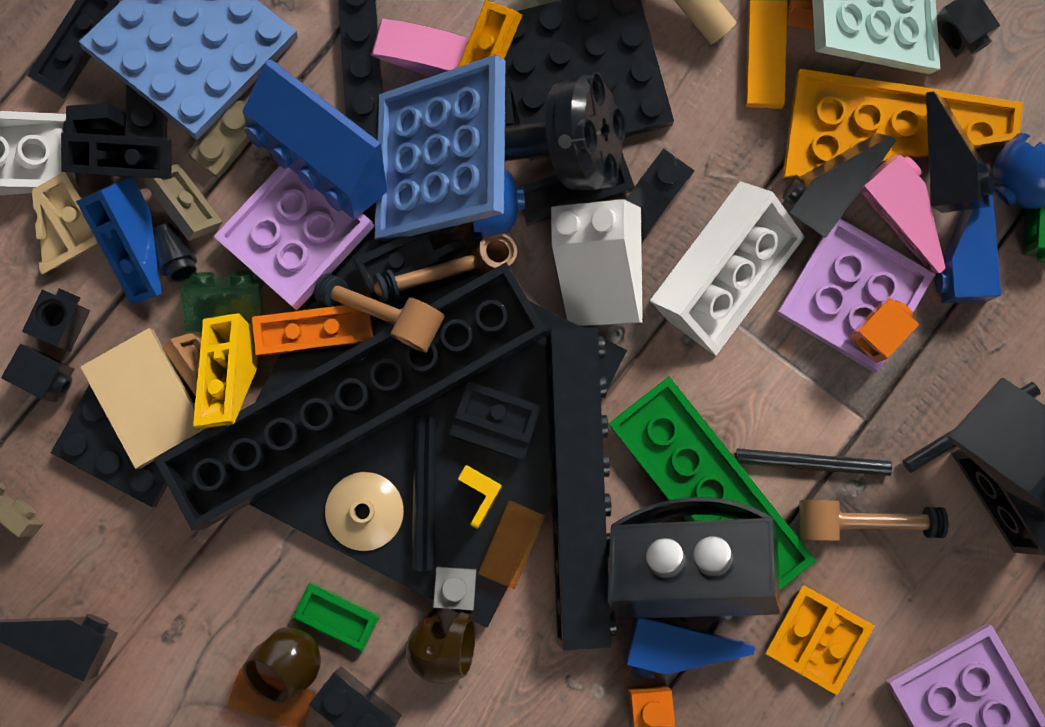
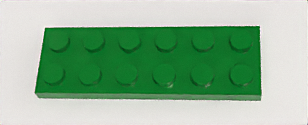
M670 376L608 423L611 430L667 501L690 497L725 499L745 504L771 516L778 536L780 590L817 561ZM715 515L680 516L684 522L735 520Z

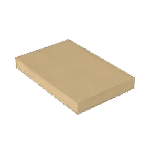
M151 328L144 330L80 366L135 469H141L153 462L155 458L208 429H196L193 427L195 405L169 357L163 350L158 337Z

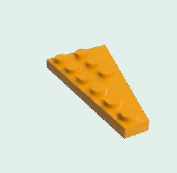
M799 69L795 79L782 181L801 178L802 175L876 133L888 135L897 140L879 165L883 164L890 157L900 154L903 158L908 156L911 159L929 157L927 92L934 91L946 101L975 149L1007 144L1020 133L1023 102Z

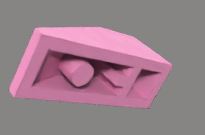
M901 154L892 156L873 172L860 190V193L924 268L933 273H941L945 269V264L927 187L919 176L922 174V171L910 157L906 156L903 158Z

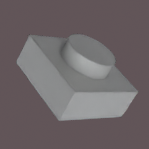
M437 567L434 608L474 610L477 569Z

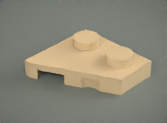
M62 172L32 189L33 209L37 213V221L35 223L36 239H40L42 262H39V270L42 274H48L99 245L76 203L77 200L85 196L70 172Z

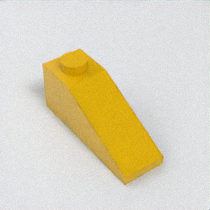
M239 313L203 319L193 427L196 429L234 424L256 373L258 356L255 353L253 327Z

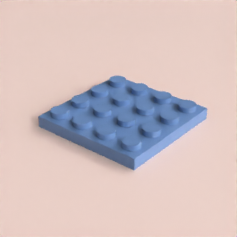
M122 0L79 43L85 52L194 139L198 140L258 79L264 64L270 59L275 62L298 37L297 31L258 0Z
M493 55L379 94L378 141L381 143L387 193L376 201L375 239L389 242L402 236L410 237L504 214V59Z

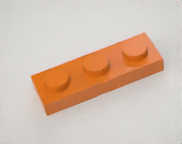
M347 305L252 317L255 353L258 357L359 345L373 337L371 315Z

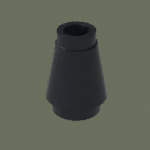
M165 223L155 227L153 233L161 275L166 276L169 282H181L192 277L197 271L195 266L197 258L177 230H175L174 225Z

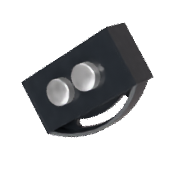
M709 497L673 499L630 513L611 525L608 603L618 618L680 617L682 621L685 622L686 619L688 622L692 617L719 616L721 620L724 621L726 619L727 621L732 616L781 614L778 536L773 518L766 513L739 502ZM687 515H715L735 519L658 523Z

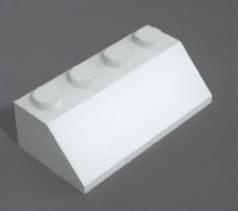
M740 181L650 299V302L671 324L710 353L717 356L805 236L772 191Z

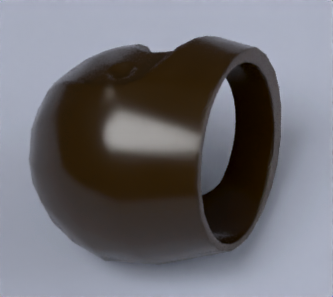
M461 612L453 621L447 635L439 616L429 617L414 627L406 645V655L412 670L422 679L431 683H446L467 676L472 664L475 648L476 624L474 616Z
M292 627L280 628L250 653L242 669L244 678L251 689L264 700L273 704H284L308 688L317 678L321 666L318 644L310 634L301 629ZM256 661L272 668L285 683L287 691L275 689L267 684L258 673Z

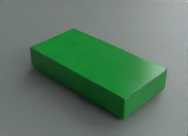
M309 582L291 619L355 650L363 652L381 615L313 582Z

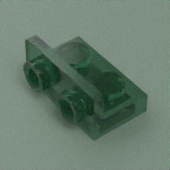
M251 271L233 272L230 274V277H215L213 272L192 274L191 278H188L180 287L185 332H202L203 319L237 313L253 327L252 317L264 315L261 289L265 282L258 276H253Z

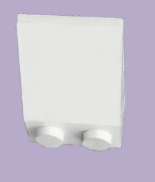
M0 111V195L32 193V189L62 173L61 133H64L63 123L66 120V114Z
M624 199L551 207L552 249L567 320L579 326L643 323L641 207Z

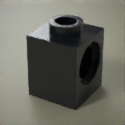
M954 0L944 6L937 14L938 32L955 58L968 50L973 55L992 42L990 36L1001 26L984 0Z
M58 288L56 295L42 289L22 332L71 352L90 310L78 305L81 297ZM63 309V321L59 325L54 326V314L58 310Z
M19 344L1 379L40 399L57 402L59 397H63L70 389L72 384L71 375L75 369L35 348Z

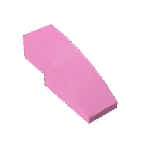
M382 18L371 56L421 75L432 77L458 68L469 38L426 26Z

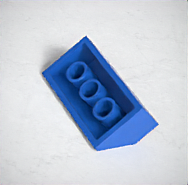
M272 59L268 60L264 64L242 111L247 126L245 129L247 137L256 147L261 148L263 146L268 150L282 168L286 169L289 167L298 174L299 179L308 189H316L324 195L333 209L338 212L342 210L352 219H356L387 193L381 143Z

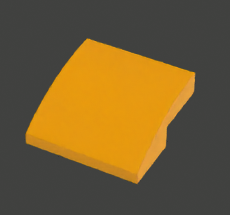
M803 585L765 654L838 696L875 626Z

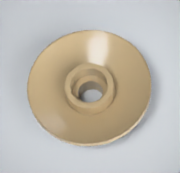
M370 472L354 473L339 481L331 490L325 506L326 522L335 539L344 546L359 551L374 550L387 544L399 531L404 515L403 501L397 488L385 477ZM362 503L366 504L370 509L369 516L365 519H360L356 515V508Z

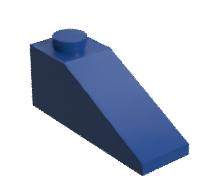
M128 177L77 200V205L131 305L162 294L151 211L134 178Z
M989 195L990 207L963 210L943 256L945 269L941 273H936L935 286L937 292L941 293L942 304L988 302L1001 296L993 195Z
M633 618L624 661L627 665L633 666L632 673L655 678L656 672L667 675L754 655L755 646L745 641L654 618Z

